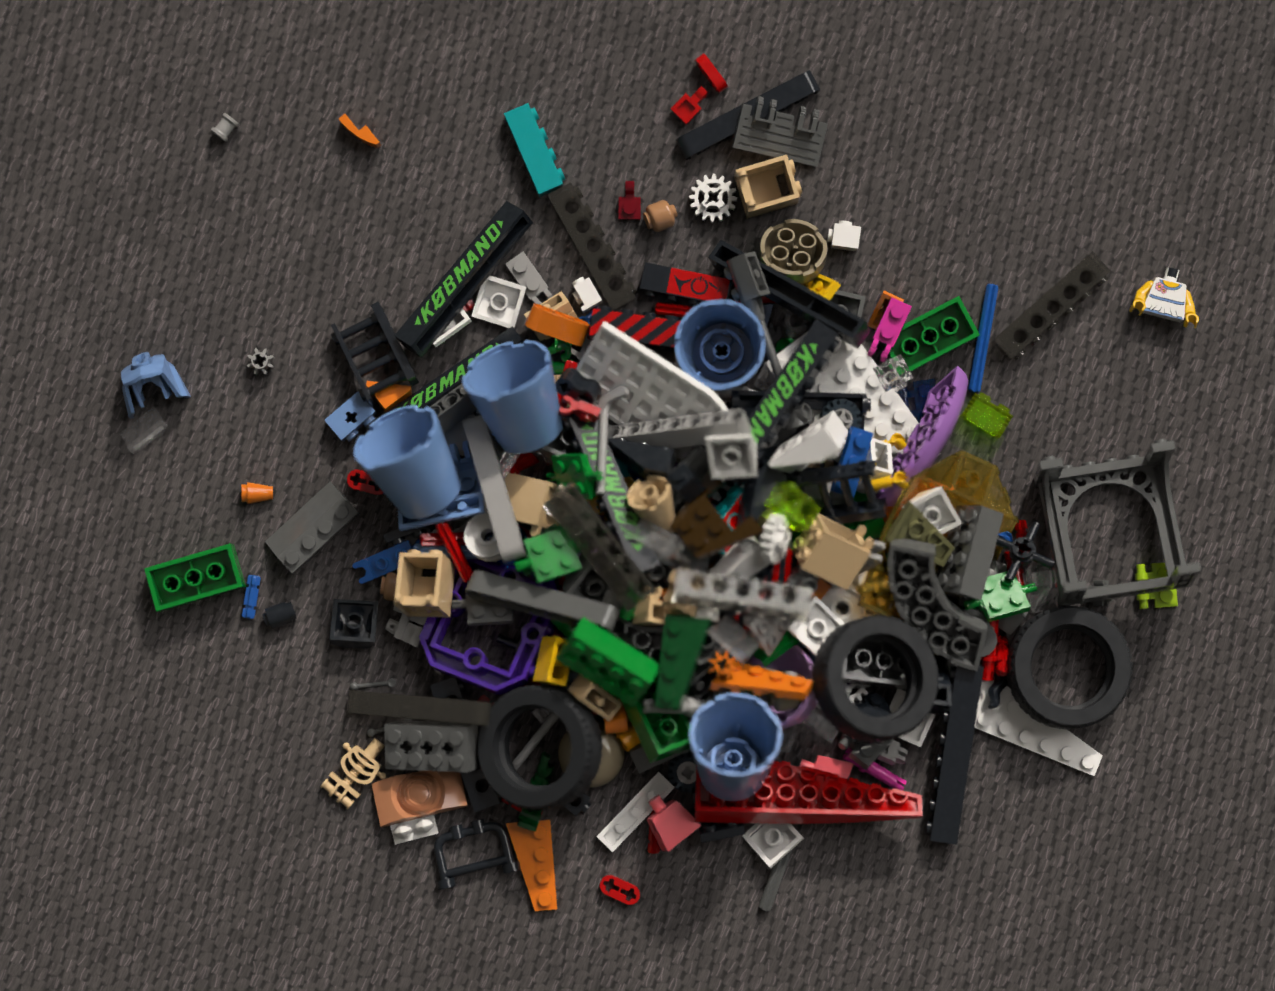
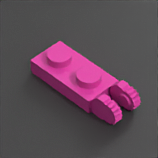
M891 297L873 336L874 340L868 351V356L872 357L874 355L878 342L884 343L887 346L880 356V361L885 362L891 347L893 348L912 306Z

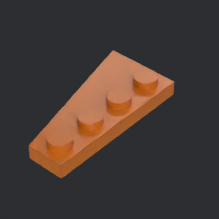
M737 660L731 662L736 670L730 669L728 671L729 678L724 673H721L720 678L715 677L711 682V690L719 691L720 687L730 688V692L740 693V689L751 690L753 695L774 693L775 697L805 700L813 689L812 680L784 674L780 671L764 669L760 666L744 664Z
M539 820L536 831L517 826L518 822L506 823L534 910H556L557 897L551 820Z

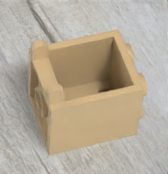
M787 155L735 170L734 177L747 218L798 204L802 189L799 180L795 181L794 173L796 172L792 159L789 160ZM783 173L790 192L789 195L785 196L781 195L776 179L777 175Z
M505 472L504 480L516 521L532 526L530 531L532 536L540 535L541 528L546 529L550 525L557 524L558 526L561 523L559 520L566 514L570 500H560L557 484Z
M815 512L813 517L806 522L801 536L795 539L792 550L802 569L848 590L870 556L874 541L872 538H867L864 541L863 536L867 529L863 524L858 525L854 531Z
M413 549L408 550L407 553L400 552L394 605L409 617L450 618L455 577L454 563L439 550H430L429 553H421V551ZM423 569L437 570L436 577H422Z

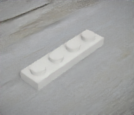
M658 772L597 835V838L613 852L653 811L648 803L649 800L656 795H660L663 800L674 789V786Z

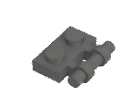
M843 735L838 746L842 750H845L847 747L851 748L853 751L849 757L863 769L867 770L891 745L894 738L854 744L849 735Z

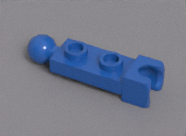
M420 538L416 540L415 544H420ZM410 540L353 563V568L363 567L366 570V575L359 579V583H368L397 570L400 552L407 553L408 550L413 549Z

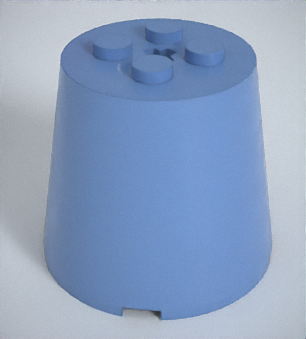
M727 299L708 300L692 308L681 320L675 335V354L683 372L706 387L714 390L731 389L745 383L757 372L765 354V335L757 317L744 305ZM722 323H726L725 329H721ZM739 329H741L745 334H741L739 332ZM719 334H725V335H729V336H731V337L729 338V337L722 336V335H719ZM719 347L721 349H724L726 347L727 355L717 356V349Z
M525 340L524 344L515 345L512 341L502 343L481 353L467 366L468 372L462 378L464 388L502 449L511 453H527L546 446L559 435L563 422L562 416L558 414L560 405L551 357L545 346L530 340Z
M410 405L390 411L369 425L370 430L365 436L360 435L354 446V456L357 462L403 516L411 519L431 516L448 506L457 496L461 482L438 417L431 408L426 406L425 409H421L417 405Z
M743 693L718 695L707 704L702 705L691 721L690 744L700 780L712 795L723 800L739 801L754 795L762 787L781 746L782 730L777 716L773 714L765 702L754 696Z

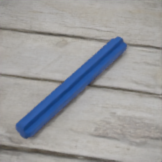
M988 284L985 290L978 330L980 336L977 337L968 387L970 392L979 393L981 391L999 288L995 284Z

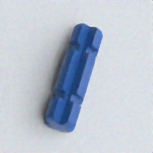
M248 575L246 584L249 585L245 589L243 602L245 608H242V617L253 619L255 617L256 610H254V606H257L259 593L257 585L260 586V576Z

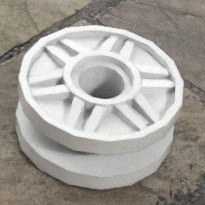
M489 512L475 515L467 523L464 530V541L467 548L478 559L485 562H496L502 559L495 533L492 540L485 541V536L488 533H494Z
M854 583L850 585L848 590L831 584V588L821 599L844 623L864 617L867 610V598L863 590ZM843 602L848 606V609L841 610L837 604Z

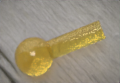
M881 575L875 582L857 587L859 594L876 590L887 593L891 590L888 575Z

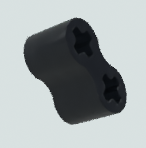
M574 368L565 369L555 383L557 392L560 395H567L577 402L583 401L592 405L601 393V386L596 380L584 378Z

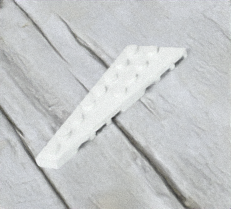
M947 659L946 668L949 675L950 667H955V664ZM982 680L975 723L976 729L1095 776L1103 755L1067 729L1052 728L1032 719L1029 714H1026L1019 707V703L1015 701L1011 694V688L1008 686L1000 693V704L996 708L989 709L988 705H990L991 699L988 690L994 681Z

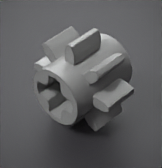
M255 348V354L253 356L248 355L251 363L247 367H255L254 374L256 375L259 371L267 375L266 369L269 367L274 368L270 364V360H273L275 357L273 355L267 356L268 350L266 348L263 352H259ZM260 356L263 359H266V361L263 362L264 366L262 367L256 364V362L259 361L258 357Z

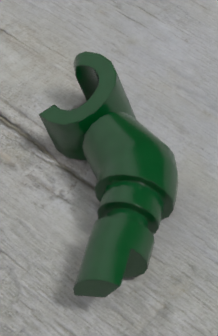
M546 752L542 753L536 769L537 772L531 778L529 784L536 786L551 784L550 776L553 773L554 766L548 763L550 755ZM522 808L517 826L536 831L542 809Z

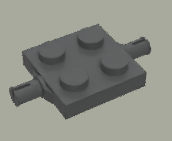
M468 595L465 600H452L453 610L466 608L469 626L514 623L515 610L476 600Z

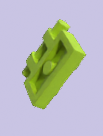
M1165 562L1152 563L1150 573H1146L1145 564L1136 565L1137 573L1135 574V580L1137 581L1168 577ZM1177 589L1136 595L1137 600H1139L1140 609L1149 608L1148 599H1154V608L1178 606Z

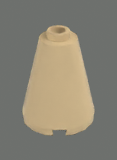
M660 475L648 476V480L642 483L640 480L635 482L627 493L629 506L658 536H671L675 532L671 524L676 518L669 482Z

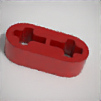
M704 53L695 59L699 69L718 93H721L728 87L724 78Z
M352 470L348 474L347 483L351 488L375 495L384 494L381 489L375 491L376 487L369 485V482L373 480L366 471ZM357 473H359L360 478L367 480L366 484L358 483L357 486H354V481L351 480V477H356Z
M606 875L600 881V889L604 894L625 904H635L640 898V890L637 886L617 876ZM613 879L614 885L620 887L617 891L613 888L610 891L605 890L606 885L603 884L604 881ZM630 888H633L634 894L637 895L636 898H631L630 901L627 900L626 894L620 892L621 889L629 891Z

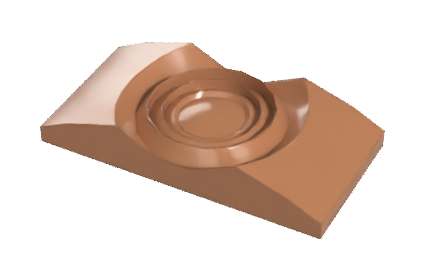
M421 770L410 774L395 775L372 783L381 828L468 806L461 772Z

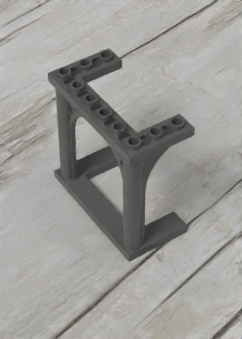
M1159 439L1154 441L1144 457L1130 455L1124 460L1118 461L1116 458L1104 460V463L1095 464V462L1091 461L1085 462L1079 467H1073V465L1064 466L1062 458H1056L1055 456H1048L1039 461L1033 480L1034 487L1039 488L1052 560L1055 561L1054 570L1059 591L1056 598L1058 607L1192 586L1201 572L1199 562L1186 564L1169 478V461L1176 449L1174 440ZM1138 472H1144L1146 475V480L1141 485L1133 483V477ZM1127 473H1130L1127 480L1120 478V474L1125 476ZM1105 477L1106 480L1101 481L1099 478ZM1082 480H1084L1086 485L1081 487L1075 482L1082 483ZM1064 483L1071 485L1075 490V494L1072 496L1064 494L1060 486ZM1151 483L1152 487H1149L1152 493H1146L1144 489ZM1105 484L1122 485L1139 493L1148 502L1155 515L1168 577L1088 589L1086 580L1078 581L1067 527L1070 509L1077 498L1087 490ZM1059 498L1067 501L1068 505L1062 507V501H1059Z

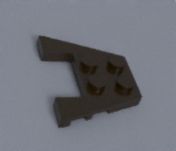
M710 469L701 480L707 489L691 503L686 502L671 524L698 560L722 552L727 547L737 543H745V540L752 537H760L764 534V530L752 516L733 530L728 526L708 501L709 497L726 485L722 479H711Z

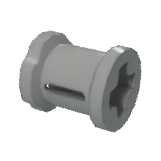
M224 112L221 121L216 127H212L211 131L227 142L229 134L235 127L238 128L240 124Z

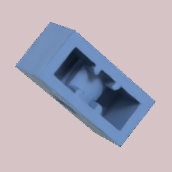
M356 392L329 415L325 422L343 442L346 439L351 441L359 434L357 430L364 425L366 427V425L376 419L374 415L377 412L368 401L363 402L359 392ZM350 413L353 415H355L356 413L358 414L355 417V419L357 420L355 423L351 421L349 423L347 422L349 420L348 415Z

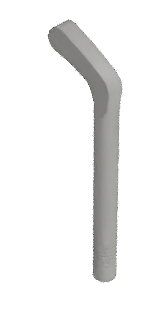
M622 385L602 396L599 401V408L601 410L599 414L597 471H601L603 474L599 476L604 477L601 481H596L597 495L605 494L609 409L613 402L626 398L629 395L628 388Z
M552 712L514 759L512 763L516 771L557 721L559 716L556 713Z

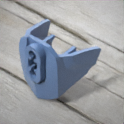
M149 352L141 353L133 357L132 364L121 371L122 391L130 419L134 418L135 411L129 385L141 408L145 407L142 386L148 382H153L159 386L165 399L171 396V389L178 398L191 397L176 368L166 360L163 354L150 357Z

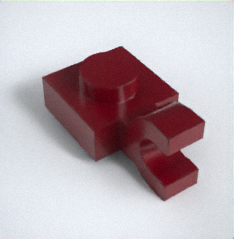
M625 181V197H619V220H641V197H634V181Z

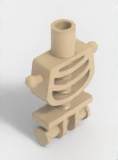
M376 738L372 740L365 750L358 745L351 749L349 743H344L343 748L348 752L342 757L341 766L347 774L346 778L343 780L332 771L329 776L337 784L334 786L327 778L320 788H324L329 792L328 795L330 797L333 794L337 796L336 802H341L348 810L355 800H351L346 794L349 792L356 798L361 795L350 786L353 781L360 784H369L375 779L376 775L380 779L386 778V774L379 771L382 765L375 760L385 745ZM353 753L355 754L359 762L356 763L352 757ZM347 758L350 764L353 766V769H351V771H349L346 766ZM367 766V767H369V768H371V769H374V771H373V772H368V771L364 770L363 768H365V767ZM361 773L370 776L368 780H362L357 777ZM340 785L345 788L342 794L337 791Z

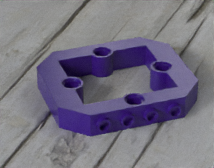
M467 559L472 571L476 567L506 578L510 575H516L517 581L559 591L555 579L538 584V582H534L527 577L522 570L517 572L514 560L504 563L503 559L496 562ZM456 567L452 600H464L462 595L468 582H463ZM451 608L450 618L427 617L419 638L430 666L438 672L497 695H502L529 683L530 678H534L542 637H552L555 631V626L550 622L551 619L533 615L530 623L526 624L522 629V642L510 670L507 672L489 665L487 656L479 648H469L464 654L441 646L452 618L461 616L465 609L453 610ZM533 631H538L539 637L535 640H530L529 635ZM473 657H481L479 664L471 665Z

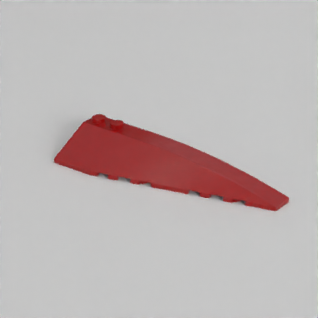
M786 761L773 762L762 787L754 795L739 801H727L715 797L703 786L696 766L695 822L819 824L922 818V795L895 788L890 790L882 788L878 784L872 783L870 785L859 782L858 779H846L839 777L838 774L806 766L790 765L791 763Z

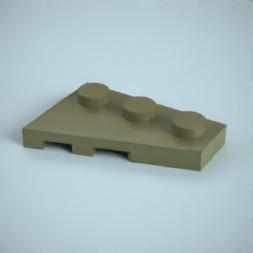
M909 500L905 503L885 537L889 542L895 539H910L935 544L936 554L934 563L942 567L954 550V546Z

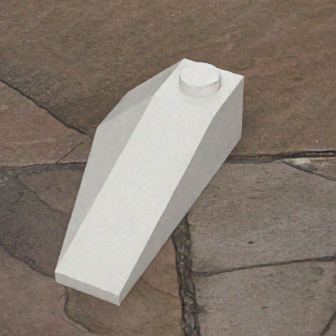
M756 536L745 540V543L735 544L704 579L697 611L705 602L723 597L770 564L763 560V555H761L763 548L760 547Z

